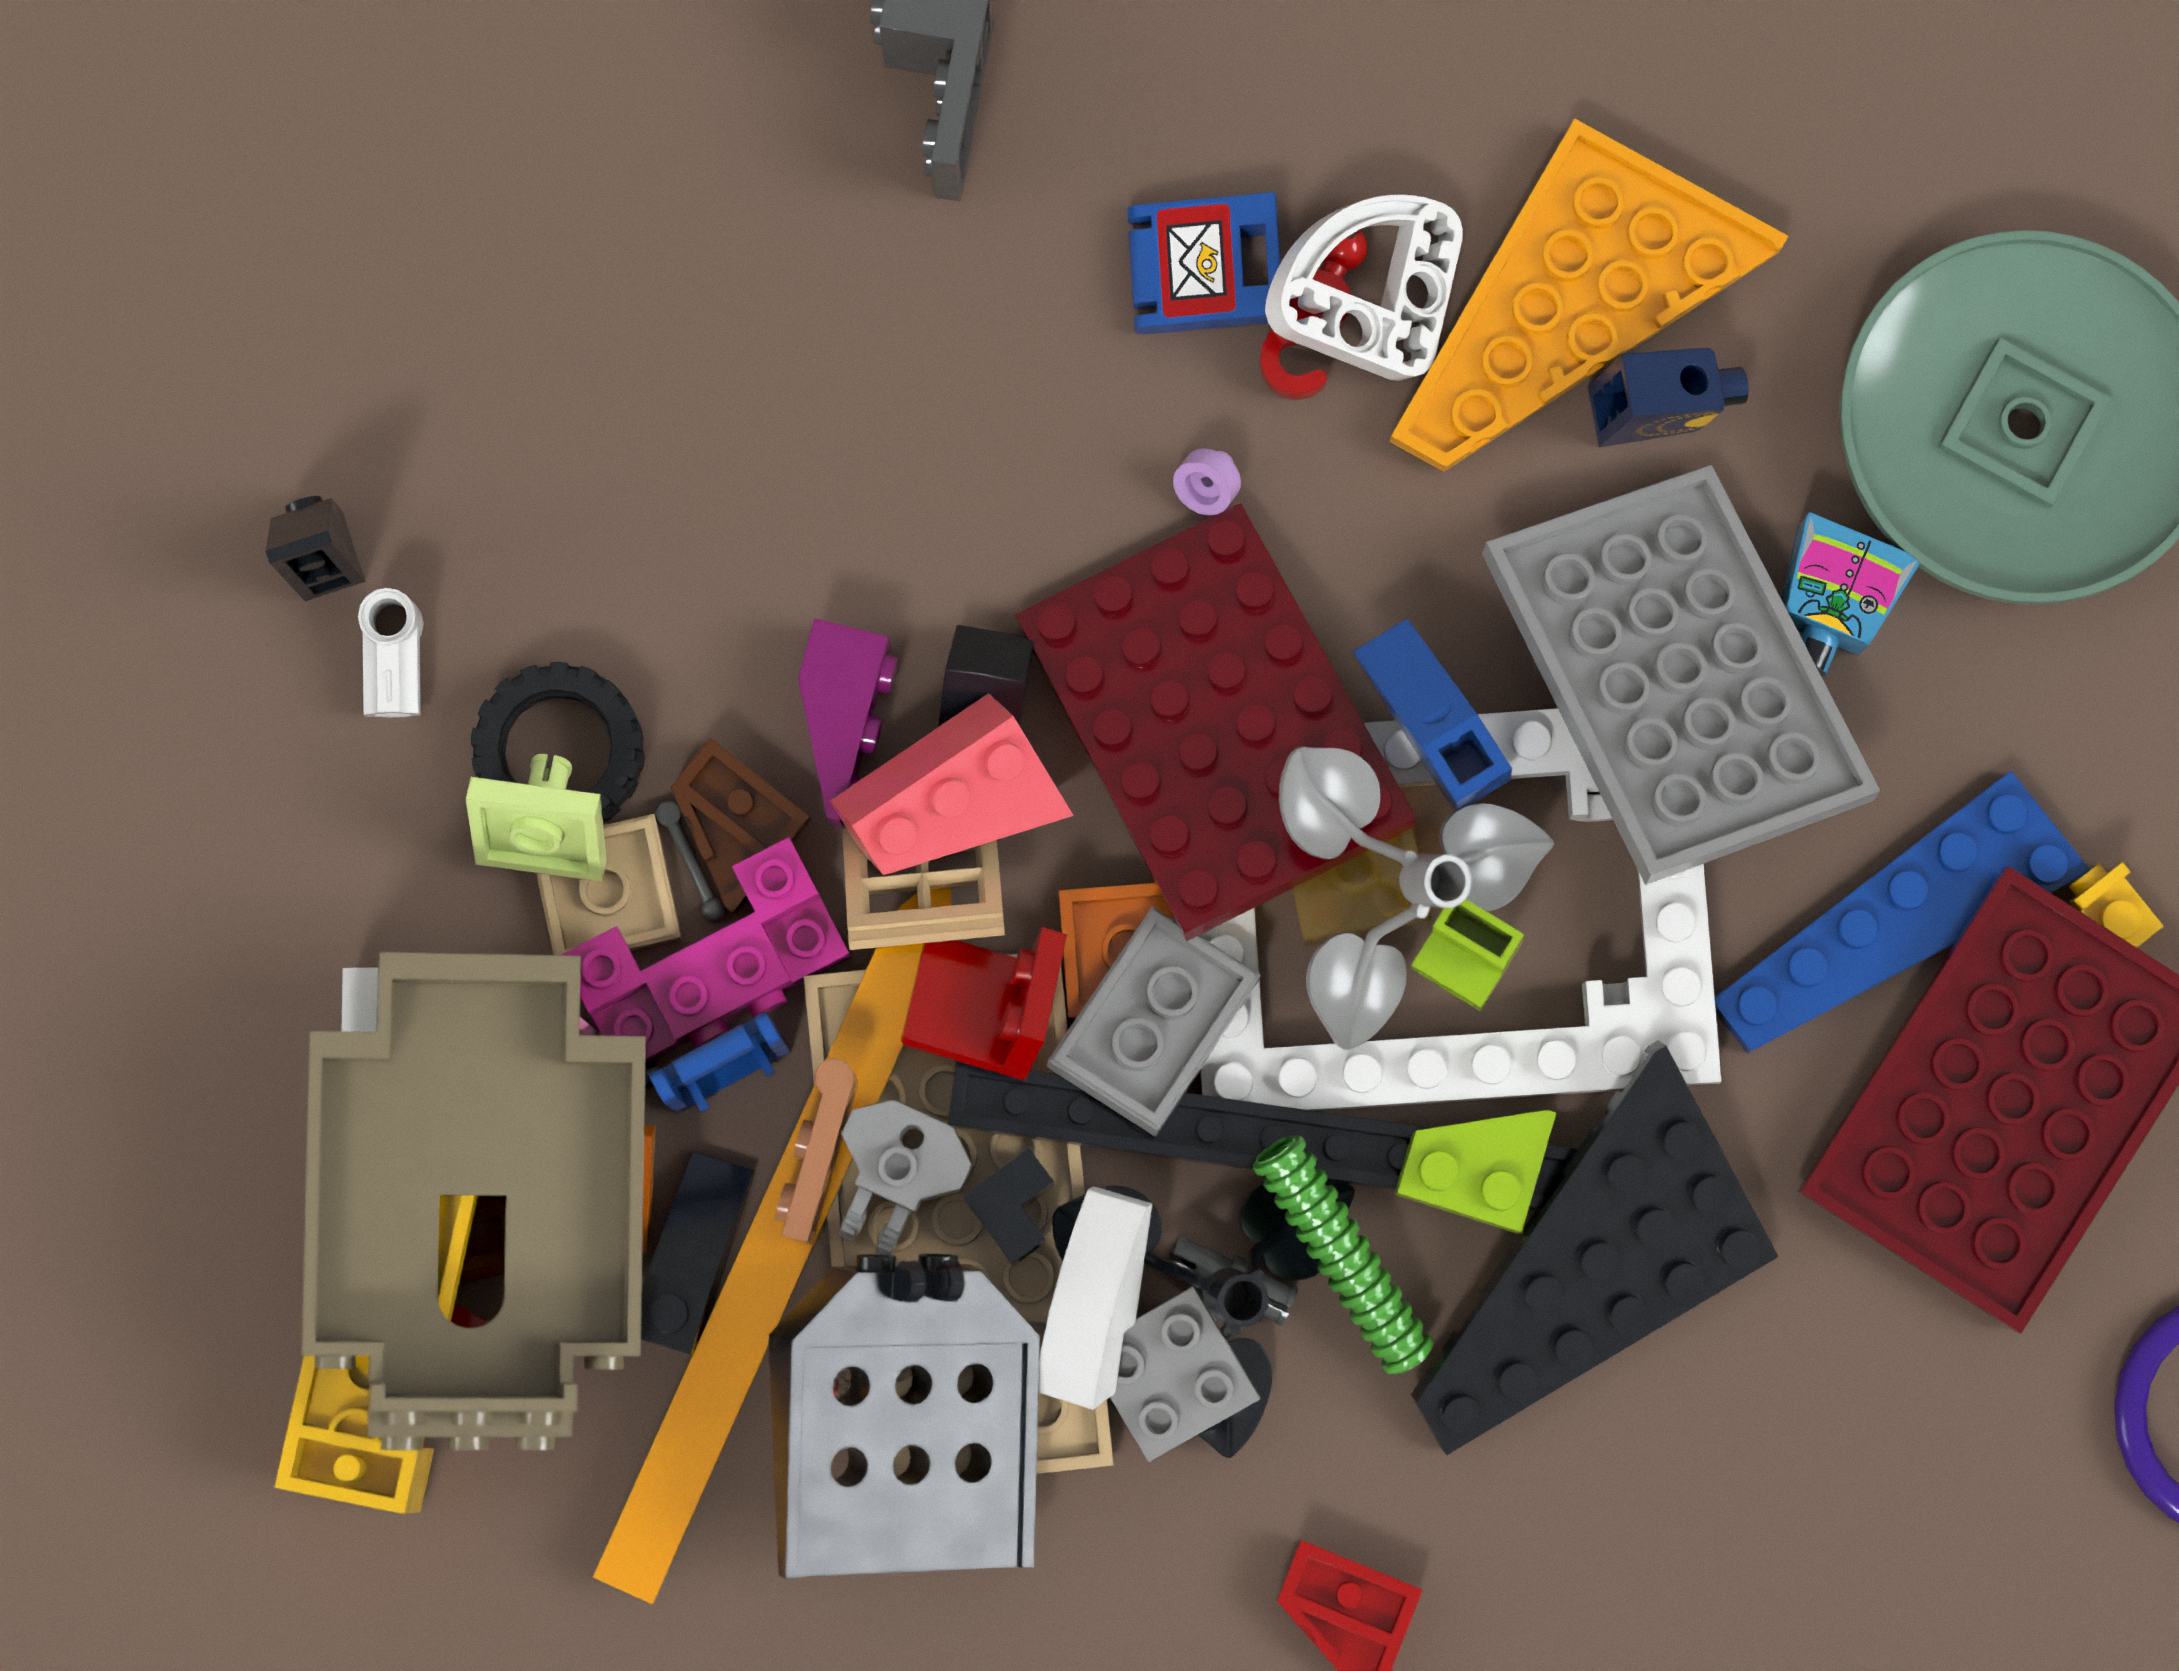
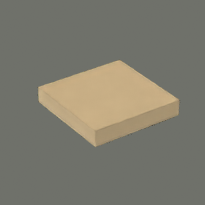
M655 814L603 825L607 861L602 882L536 873L553 955H561L616 926L620 929L631 951L683 940Z

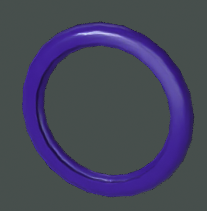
M2179 1306L2155 1320L2134 1344L2120 1372L2114 1411L2116 1438L2128 1471L2144 1495L2169 1518L2179 1523V1483L2168 1474L2155 1453L2148 1433L2146 1409L2150 1386L2161 1363L2179 1345Z

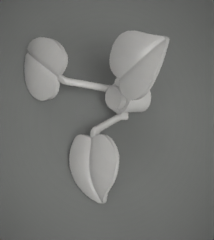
M1297 747L1290 753L1285 763L1279 785V804L1282 820L1292 840L1302 850L1312 856L1322 859H1333L1345 850L1352 838L1360 846L1399 861L1403 865L1399 875L1400 888L1404 897L1411 902V906L1370 929L1365 941L1351 933L1335 934L1324 941L1312 955L1306 975L1307 992L1316 1014L1335 1044L1344 1050H1351L1369 1040L1388 1021L1403 996L1407 979L1405 958L1395 947L1377 945L1381 937L1415 918H1425L1428 915L1429 907L1452 908L1461 904L1465 899L1485 911L1497 910L1507 905L1521 892L1539 862L1552 849L1555 842L1534 822L1515 811L1493 804L1475 803L1455 810L1442 823L1439 832V842L1444 854H1415L1413 851L1402 850L1368 836L1360 829L1368 825L1375 818L1380 806L1379 781L1375 772L1366 761L1358 755L1340 748Z

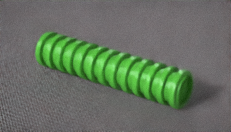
M1297 1135L1287 1136L1272 1143L1257 1156L1253 1164V1170L1259 1176H1266L1263 1184L1270 1193H1277L1274 1199L1275 1204L1280 1209L1288 1210L1285 1214L1286 1221L1291 1226H1298L1296 1236L1299 1241L1309 1243L1306 1250L1308 1255L1313 1259L1319 1258L1317 1269L1324 1276L1330 1275L1328 1286L1334 1292H1341L1338 1301L1342 1307L1352 1309L1349 1313L1352 1323L1362 1325L1360 1335L1365 1341H1373L1370 1350L1375 1357H1383L1381 1367L1385 1373L1399 1374L1417 1366L1431 1352L1434 1340L1427 1333L1421 1334L1423 1323L1419 1318L1410 1317L1413 1313L1412 1306L1405 1300L1400 1301L1402 1291L1399 1286L1389 1284L1392 1275L1388 1269L1379 1268L1381 1258L1378 1253L1368 1251L1370 1248L1369 1239L1365 1235L1357 1234L1360 1228L1358 1222L1353 1218L1347 1219L1349 1214L1347 1205L1343 1202H1336L1338 1198L1336 1188L1332 1185H1325L1328 1177L1325 1171L1314 1168L1317 1162L1314 1154L1303 1151L1306 1147L1305 1140L1302 1136Z

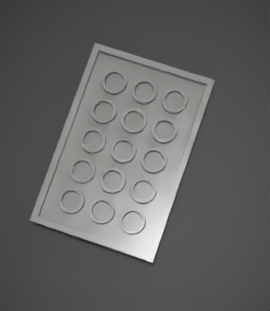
M1712 465L1486 542L1482 551L1483 558L1645 885L1870 803L1879 794L1880 789Z

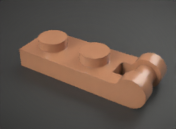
M833 1058L822 1062L815 1072L814 1081L817 1089L822 1093L815 1121L812 1122L804 1119L794 1149V1157L802 1159L803 1163L796 1185L785 1183L775 1216L776 1221L785 1223L782 1231L784 1237L812 1245L842 1143L843 1137L841 1133L849 1118L858 1085L856 1074L846 1062Z

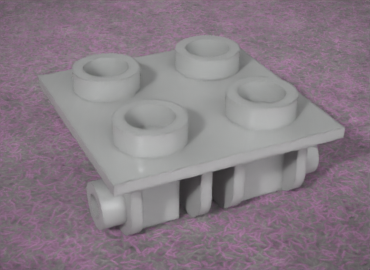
M1194 1286L1136 1318L1135 1325L1124 1332L1116 1392L1110 1398L1148 1462L1261 1398L1227 1340L1222 1335L1216 1323L1220 1319L1213 1316L1207 1310L1204 1300H1202Z

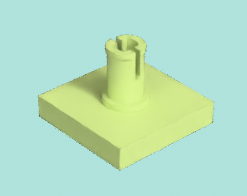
M548 754L535 755L530 765L531 772L528 784L477 777L470 778L466 805L476 865L602 882L607 858L600 794L566 790L568 778L572 772V765L566 758L554 755L550 771L549 768H546Z

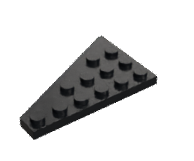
M1658 1040L1647 1046L1644 1052L1648 1055L1623 1092L1620 1093L1617 1090L1605 1108V1116L1602 1122L1596 1128L1589 1131L1562 1171L1565 1177L1540 1213L1535 1211L1525 1225L1521 1241L1514 1248L1508 1250L1480 1292L1483 1296L1461 1330L1458 1333L1453 1331L1442 1347V1354L1438 1363L1432 1368L1427 1369L1410 1394L1439 1447L1446 1455L1779 1257L1670 1051L1661 1041Z

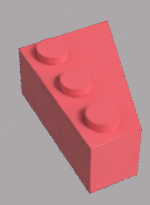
M989 693L830 800V803L860 850L883 875L1074 816L1014 716Z

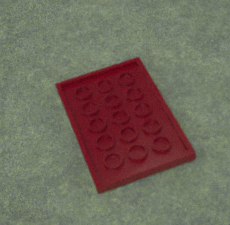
M1241 503L1015 614L1024 636L1034 641L1033 653L1186 942L1370 850L1360 846L1351 838L1347 847L1339 856L1333 859H1322L1308 854L1292 840L1282 820L1279 804V785L1285 763L1290 753L1297 747L1340 748L1361 757L1373 769L1379 781L1380 806L1375 818L1368 825L1360 828L1368 836L1386 842L1417 826V818Z
M2003 867L1797 1192L2011 1330L2021 1334L2179 1085V974L2011 867Z

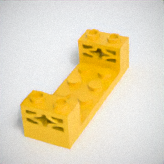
M440 1195L437 1295L439 1307L449 1321H451L478 1196ZM304 1355L274 1488L401 1514L420 1513L435 1448L423 1446L425 1437H422L421 1450H381V1437L367 1436L369 1355H356L355 1369H316L315 1355Z

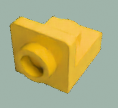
M2124 862L2108 871L2098 863L2068 886L2076 896L2068 901L2067 904L2137 948L2163 928L2164 925L2124 878L2131 872Z

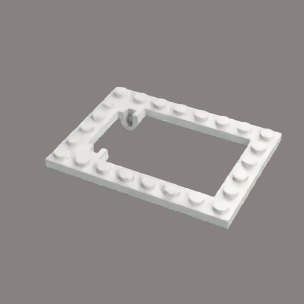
M1558 708L1478 714L1512 767L1511 779L1565 775L1569 819L1582 822L1613 820L1601 794H1587V792H1599ZM1396 720L1364 723L1399 787L1436 785ZM1704 864L1647 885L1644 884L1638 871L1646 977L1628 978L1626 982L1602 984V980L1585 981L1582 983L1585 1026L1366 1041L1351 1050H1344L1336 1044L1265 1048L1259 979V982L1201 1068L1202 1095L1310 1111H1327L1621 1091L1625 1089L1648 1055L1644 1052L1647 1046L1658 1040L1667 1046L1688 1086L1720 1084L1721 1070ZM1255 908L1199 935L1259 974Z

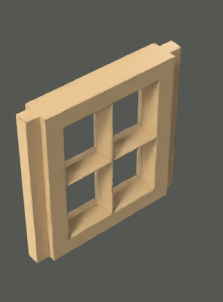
M847 828L843 829L847 929L850 950L1005 935L997 840L963 850H975L976 868L929 872L928 862L915 865L916 873L868 878L867 860L869 859L860 850ZM978 885L979 903L931 907L930 889ZM917 891L918 909L870 913L869 895Z

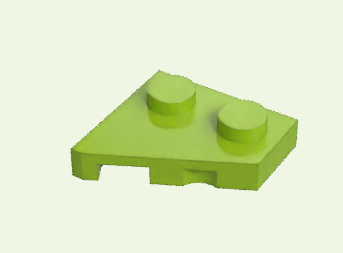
M1543 1110L1414 1131L1411 1135L1394 1195L1516 1234L1521 1233L1556 1112Z

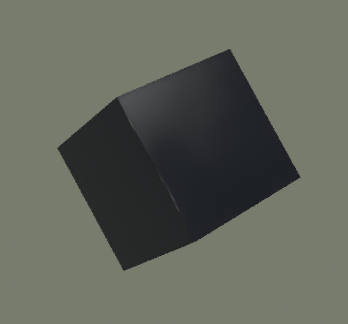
M957 625L945 668L938 727L988 693L1009 711L1019 726H1021L1034 641L1029 640L1027 636Z
M1028 1148L963 1198L1013 1267L1046 1243L1043 1235L1023 1209L1054 1187V1181L1030 1148Z

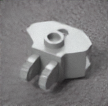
M895 1100L852 1110L841 1135L860 1171L854 1183L859 1188L842 1223L839 1236L852 1241L855 1235L860 1233L866 1221V1212L874 1195L896 1204L888 1223L884 1224L877 1239L876 1253L891 1255L911 1212L917 1214L922 1202L963 1192L973 1167L954 1128ZM912 1129L923 1132L924 1141L920 1147L907 1149L903 1146L902 1140L906 1132Z

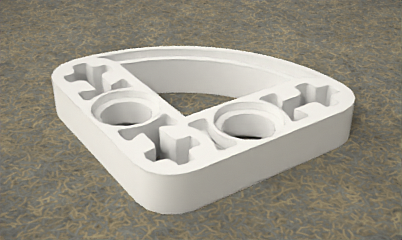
M1414 195L1373 197L1326 215L1308 228L1296 240L1279 265L1266 299L1265 314L1268 324L1275 333L1287 340L1390 380L1400 381L1424 374L1432 366L1443 326L1462 243L1463 228L1460 218L1446 204ZM1431 222V232L1438 235V242L1431 245V235L1423 230V224ZM1369 226H1399L1381 307L1312 279L1326 256L1335 246L1352 233ZM1424 255L1423 261H1415V257ZM1411 275L1421 278L1427 286L1428 300L1423 308H1417L1408 299L1406 284ZM1299 297L1298 307L1312 314L1325 312L1321 319L1310 316L1297 320V310L1289 306V300ZM1345 313L1355 316L1362 327V338L1356 347L1347 344L1339 330L1340 320ZM1412 322L1420 323V326L1411 328ZM1404 339V349L1411 352V360L1403 362V352L1396 349V341Z

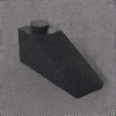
M321 496L301 498L288 504L285 507V514L271 518L266 545L268 561L304 601L365 582L343 511L332 498L324 501Z
M692 1152L642 1288L641 1340L693 1355L710 1318L755 1170Z

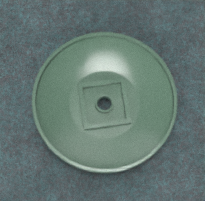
M2006 231L1974 237L1951 245L1910 269L1881 298L1861 327L1848 357L1840 392L1839 426L1847 470L1864 508L1881 533L1894 547L1906 551L1920 563L1918 568L1937 580L1962 592L2009 604L2047 605L2085 599L2108 591L2132 579L2151 566L2179 539V301L2156 278L2123 255L2098 243L2076 236L2049 231ZM2027 409L2036 415L2040 423V432L2036 438L2021 439L2011 432L2008 426V415L2012 410Z

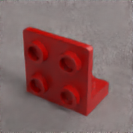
M1042 927L1032 949L1021 948L1017 958L959 940L923 943L901 1035L902 1044L1025 1081L1045 1042L1067 934Z

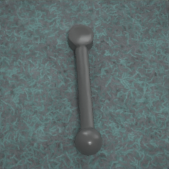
M662 802L656 809V819L661 826L668 828L704 903L702 915L709 922H720L724 919L727 908L721 899L715 898L680 825L682 819L681 810L674 802Z

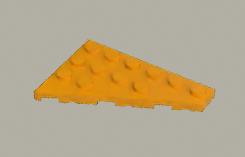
M1574 118L1392 433L1389 442L1442 472L1449 470L1614 362L1622 354H1626L1779 254L1788 235Z

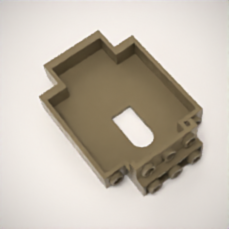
M379 952L377 965L376 1032L309 1031L301 1355H315L316 1369H355L356 1355H369L367 1436L381 1437V1450H421L422 1437H449L448 1450H489V1437H516V1450H556V1437H572V1412H577L578 1384L573 1383V1356H584V1369H624V1356L641 1355L646 1036L579 1035L581 956ZM440 1195L506 1196L504 1296L501 1308L496 1316L483 1326L473 1328L457 1326L444 1316L439 1307L437 1294Z

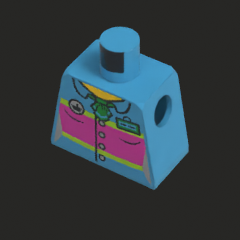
M1809 512L1799 524L1795 533L1781 600L1796 629L1802 633L1801 638L1820 675L1826 676L1837 648L1860 655L1869 646L1917 570L1922 558Z

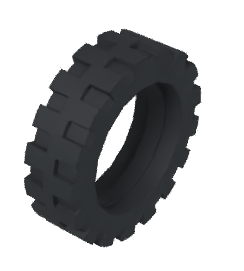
M550 662V666L540 668L537 665L528 666L520 670L521 675L516 676L512 680L507 677L494 688L497 692L490 701L485 699L477 714L480 719L477 727L472 729L471 746L473 747V758L471 760L475 775L478 778L517 783L510 774L505 751L509 731L518 717L537 702L557 697L578 700L599 714L607 725L611 742L608 767L598 783L586 792L600 794L603 820L607 819L609 821L621 811L620 806L627 797L629 799L632 797L638 786L637 778L640 771H643L645 753L643 752L644 737L640 723L628 700L615 684L599 676L596 671L584 666H580V668L569 666L566 662Z

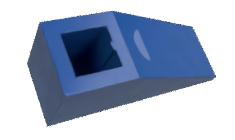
M1408 618L1353 651L1354 656L1453 811L1475 803L1511 780L1512 767L1476 711Z

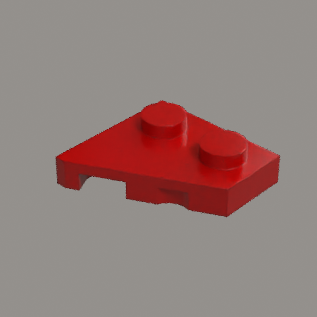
M1300 1539L1276 1601L1337 1671H1392L1423 1589Z

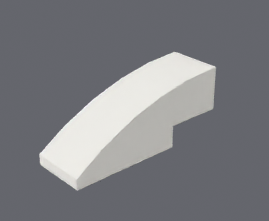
M1095 1186L1087 1190L1060 1269L1048 1315L1039 1359V1393L1092 1410L1115 1394L1124 1332L1133 1327L1136 1321L1152 1203Z

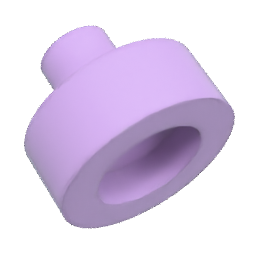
M1203 448L1194 450L1187 455L1174 474L1173 486L1178 498L1189 509L1203 515H1217L1225 511L1238 494L1241 487V478L1230 455L1223 451Z

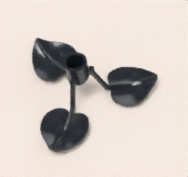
M1264 1181L1251 1190L1239 1211L1238 1221L1241 1230L1250 1240L1256 1243L1248 1251V1271L1245 1273L1235 1268H1223L1214 1272L1209 1278L1149 1253L1159 1242L1162 1225L1154 1204L1144 1194L1125 1186L1112 1185L1100 1187L1101 1189L1152 1203L1144 1264L1203 1289V1300L1207 1310L1216 1318L1225 1321L1220 1331L1226 1340L1231 1334L1238 1335L1242 1327L1256 1324L1267 1311L1269 1295L1262 1282L1265 1275L1260 1270L1261 1256L1266 1267L1273 1274L1284 1279L1305 1280L1320 1273L1317 1269L1319 1258L1313 1259L1308 1255L1306 1250L1309 1243L1299 1241L1296 1236L1298 1226L1288 1224L1285 1219V1214L1288 1210L1277 1207L1274 1202L1277 1193L1267 1191L1263 1185ZM1326 1181V1186L1332 1185L1338 1191L1336 1202H1343L1350 1208L1355 1195V1189L1347 1183ZM1086 1193L1061 1204L1053 1214V1238L1062 1261L1064 1260ZM1250 1338L1233 1339L1228 1344L1261 1397L1260 1400L1198 1434L1216 1452L1226 1458L1233 1457L1252 1436L1262 1418L1271 1392L1272 1368L1269 1357L1263 1347Z

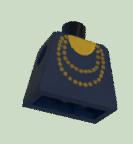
M1711 348L1622 354L1588 386L1599 447H1606L1701 430L1724 410V406L1746 403L1749 395L1747 375L1741 366L1718 369L1716 356Z

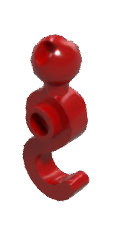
M1361 230L1354 232L1355 237L1345 238L1333 248L1323 260L1321 270L1316 271L1312 278L1313 280L1351 295L1350 288L1343 279L1347 271L1361 265L1367 256L1368 244ZM1299 297L1289 300V306L1297 310V320L1310 316L1321 319L1325 312L1312 314L1298 307ZM1345 313L1342 316L1339 330L1343 328L1350 313ZM1272 330L1262 344L1259 360L1262 379L1269 389L1283 398L1293 400L1310 398L1322 391L1327 381L1325 371L1316 369L1297 376L1289 374L1282 368L1279 361L1282 351L1290 346L1300 344L1287 340Z

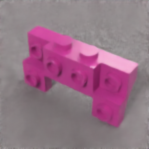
M789 837L732 866L755 910L754 913L641 971L617 926L561 954L565 956H581L580 998L586 1010L592 1016L601 1036H646L645 1062L651 1059L655 1060L690 1041L693 1042L695 1048H698L730 1031L726 1022L749 1011L754 1019V1017L765 1011L769 1013L785 1004L787 1000L783 993L803 983L804 976L819 975L851 958Z

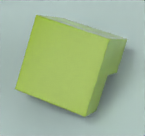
M1465 899L1455 907L1442 910L1433 925L1432 933L1413 961L1411 969L1478 1011H1481L1523 944L1524 934Z

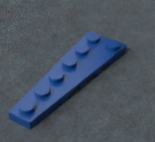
M2010 771L1716 996V1014L1748 1054L1955 944L2003 867H2011L2050 893L2078 879L2090 869L2013 772Z

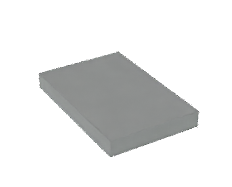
M1152 906L1048 1059L1046 1067L1156 1137L1259 982L1261 975L1200 936L1186 942L1176 921Z

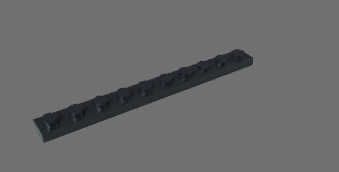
M956 1061L947 1125L954 1128L1253 1170V1164L1257 1156L1272 1143L1287 1136L1299 1135L1306 1142V1147L1303 1151L1314 1154L1317 1159L1314 1168L1324 1170L1328 1176L1327 1181L1390 1190L1396 1189L1412 1133L1417 1130L1429 1129V1127L1184 1093L1155 1137L1058 1074L1030 1070L1024 1081L960 1061ZM1547 1144L1530 1202V1210L1542 1211L1565 1177L1562 1171L1577 1151L1576 1148Z

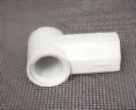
M383 588L375 590L365 597L358 613L359 625L363 631L364 716L383 718L420 716V636L422 635L424 625L422 613L407 595L397 589ZM390 605L404 607L407 618L403 629L395 635H380L375 624L379 612Z

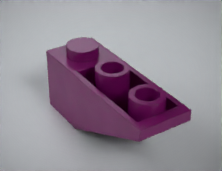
M814 618L798 682L827 818L831 827L844 829L845 825L833 808L830 800L862 779L858 777L863 754H875L881 734L883 718L874 716L879 693H891L897 673L899 657L890 655L891 645L888 636Z

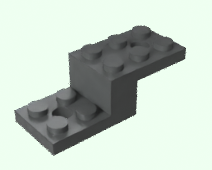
M873 0L870 22L875 24L874 44L882 45L885 67L935 75L934 97H938L936 116H939V121L928 119L922 147V157H926L924 174L933 177L936 198L960 202L994 26L992 0Z

